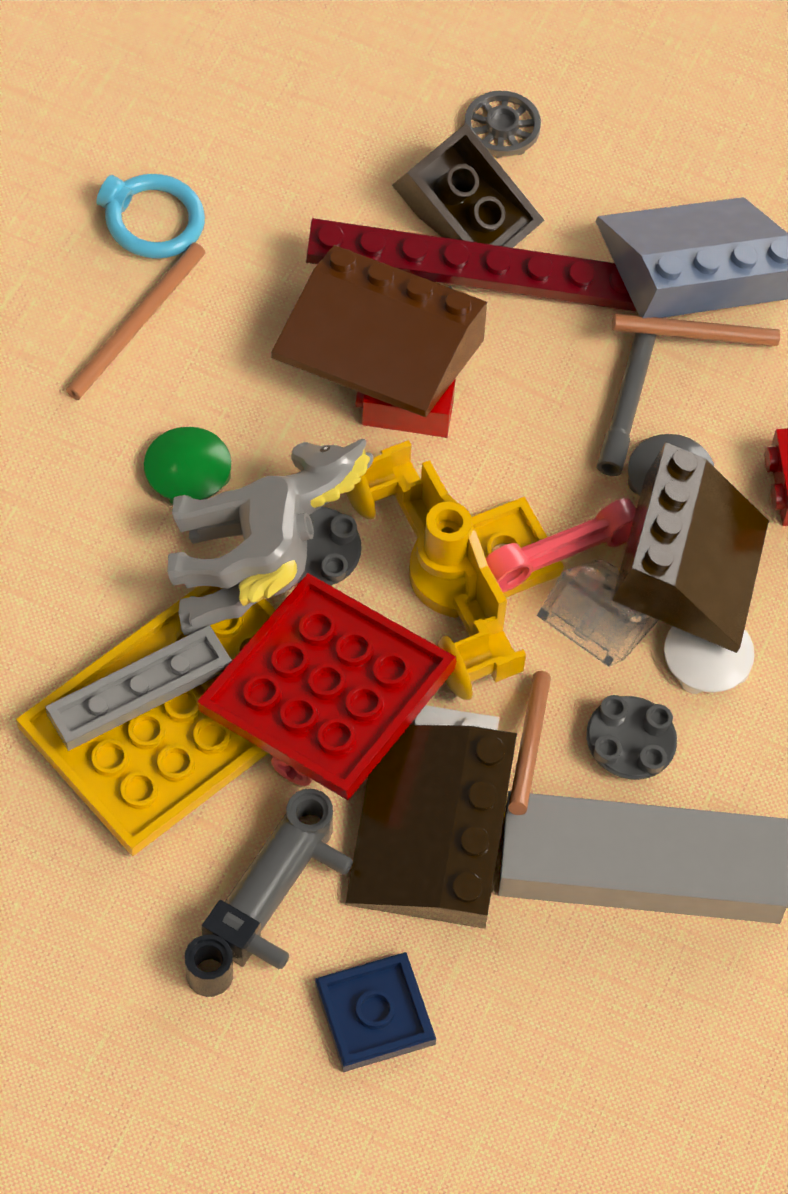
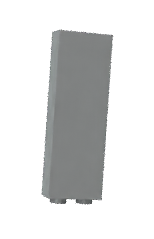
M508 791L498 896L775 924L781 923L786 908H788L787 818L530 793L527 812L523 815H514L508 809L511 791Z

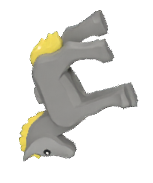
M360 439L345 447L338 445L320 446L303 442L296 445L291 454L293 464L301 470L296 474L266 476L240 489L225 491L209 499L198 500L186 495L174 497L173 518L180 532L189 531V539L192 544L243 535L244 541L239 546L219 558H193L185 552L168 554L167 572L173 586L185 584L186 588L196 586L222 588L204 597L190 596L189 598L180 599L179 618L184 635L189 636L223 620L242 617L253 604L265 598L282 594L299 582L305 571L307 540L313 539L314 536L313 524L309 515L325 504L338 500L340 494L353 490L354 485L361 481L360 476L366 473L373 462L372 453H365L364 448L367 444L365 439Z

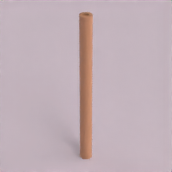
M194 242L70 383L66 391L72 398L80 400L202 259L206 252L200 244Z

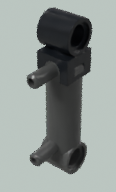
M303 789L296 792L289 799L286 806V814L225 902L221 899L218 901L202 924V936L195 938L188 944L185 951L186 980L189 987L195 993L205 997H215L224 993L230 987L233 980V962L244 967L252 954L278 970L283 969L289 960V953L261 937V931L311 858L341 875L349 872L353 864L352 858L326 844L333 833V805L330 798L322 791ZM305 815H315L321 819L313 825H307L299 821ZM207 959L216 960L221 964L213 972H204L197 968L202 961Z

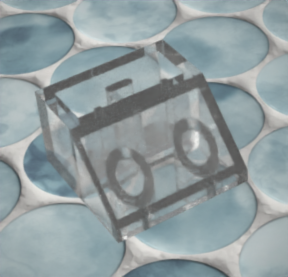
M593 560L563 571L536 616L610 667L625 660L659 620L612 601L620 570L607 561Z

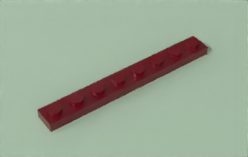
M316 218L311 220L306 263L318 265L335 245L433 282L637 312L615 263Z

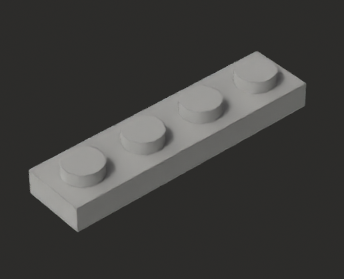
M209 625L45 706L46 713L65 747L70 751L219 676L232 660Z

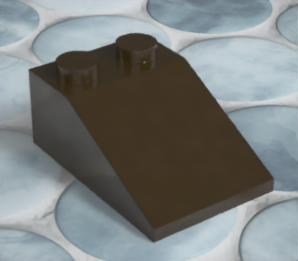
M464 124L392 184L417 217L443 238L513 248L545 221L467 124Z

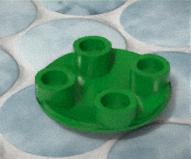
M179 427L164 432L151 443L144 458V472L150 486L158 494L169 499L172 505L174 497L183 495L203 500L213 496L229 483L231 479V456L225 443L214 433L198 427Z

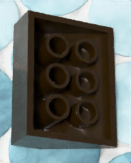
M665 442L645 475L612 601L737 653L742 643L769 520L707 459Z
M409 725L368 775L345 905L486 929L517 733L476 726Z

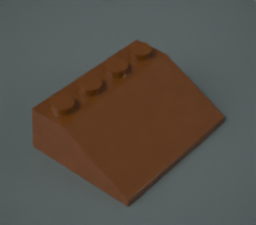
M334 245L311 273L271 351V358L426 418L484 341L487 301Z

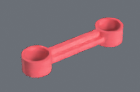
M629 498L616 500L603 508L594 519L522 548L516 543L504 545L486 557L487 564L502 592H507L522 584L532 572L605 542L610 547L620 546L628 542L637 508Z

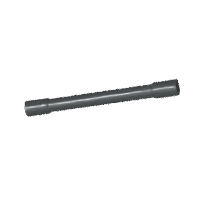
M635 333L610 427L605 434L597 463L598 471L605 475L619 476L622 473L630 444V432L657 335Z

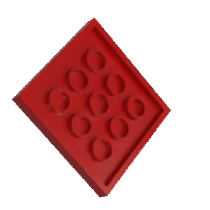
M307 573L199 698L197 705L199 712L348 801L451 675L457 661L456 656Z

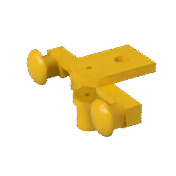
M407 440L381 450V455L373 457L371 466L364 475L360 476L361 481L355 484L354 489L347 492L346 495L353 508L362 517L374 519L376 515L374 502L394 494L417 537L409 562V579L414 593L430 609L453 618L460 616L470 637L455 643L448 636H443L438 643V647L456 656L457 661L454 671L445 683L457 697L463 700H470L473 696L472 681L491 674L496 683L524 671L526 660L524 649L515 652L503 631L507 606L506 597L563 575L564 565L561 561L536 570L519 586L507 592H502L486 561V557L493 552V547L499 544L516 543L522 548L547 538L525 496L471 517L469 511L447 492L430 460L422 463L420 479L411 463L412 444Z

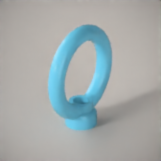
M143 174L126 181L114 175H109L103 182L96 199V204L105 208L106 225L114 240L127 251L146 258H168L185 252L192 243H196L205 224L204 208L198 195L187 184L167 175ZM158 190L177 197L184 204L188 212V223L185 230L177 237L164 242L146 241L133 235L125 227L122 220V212L129 206L133 195L142 191Z

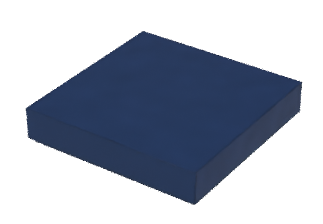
M407 952L315 978V987L343 1072L436 1045V1036Z

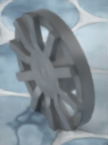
M492 91L479 96L469 105L465 114V124L470 127L491 155H496V158H502V156L522 155L536 143L540 133L541 118L536 106L526 97L511 91ZM502 101V105L493 108L489 103ZM508 101L518 104L520 107L515 110L508 106ZM483 106L488 113L487 117L476 114L475 111ZM526 110L529 112L532 118L527 120H519V116H521ZM471 120L486 125L482 127L473 128ZM534 126L532 133L519 129V127ZM489 133L483 140L478 136V134ZM517 135L525 140L518 143L514 136ZM494 138L498 139L497 146L490 144ZM508 139L511 146H503L504 140Z

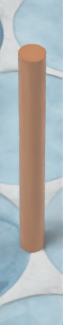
M614 314L612 318L613 331L778 346L780 342L779 329L656 317L642 318L641 316Z
M537 671L533 674L508 806L509 811L514 815H523L527 812L551 681V676L546 671Z

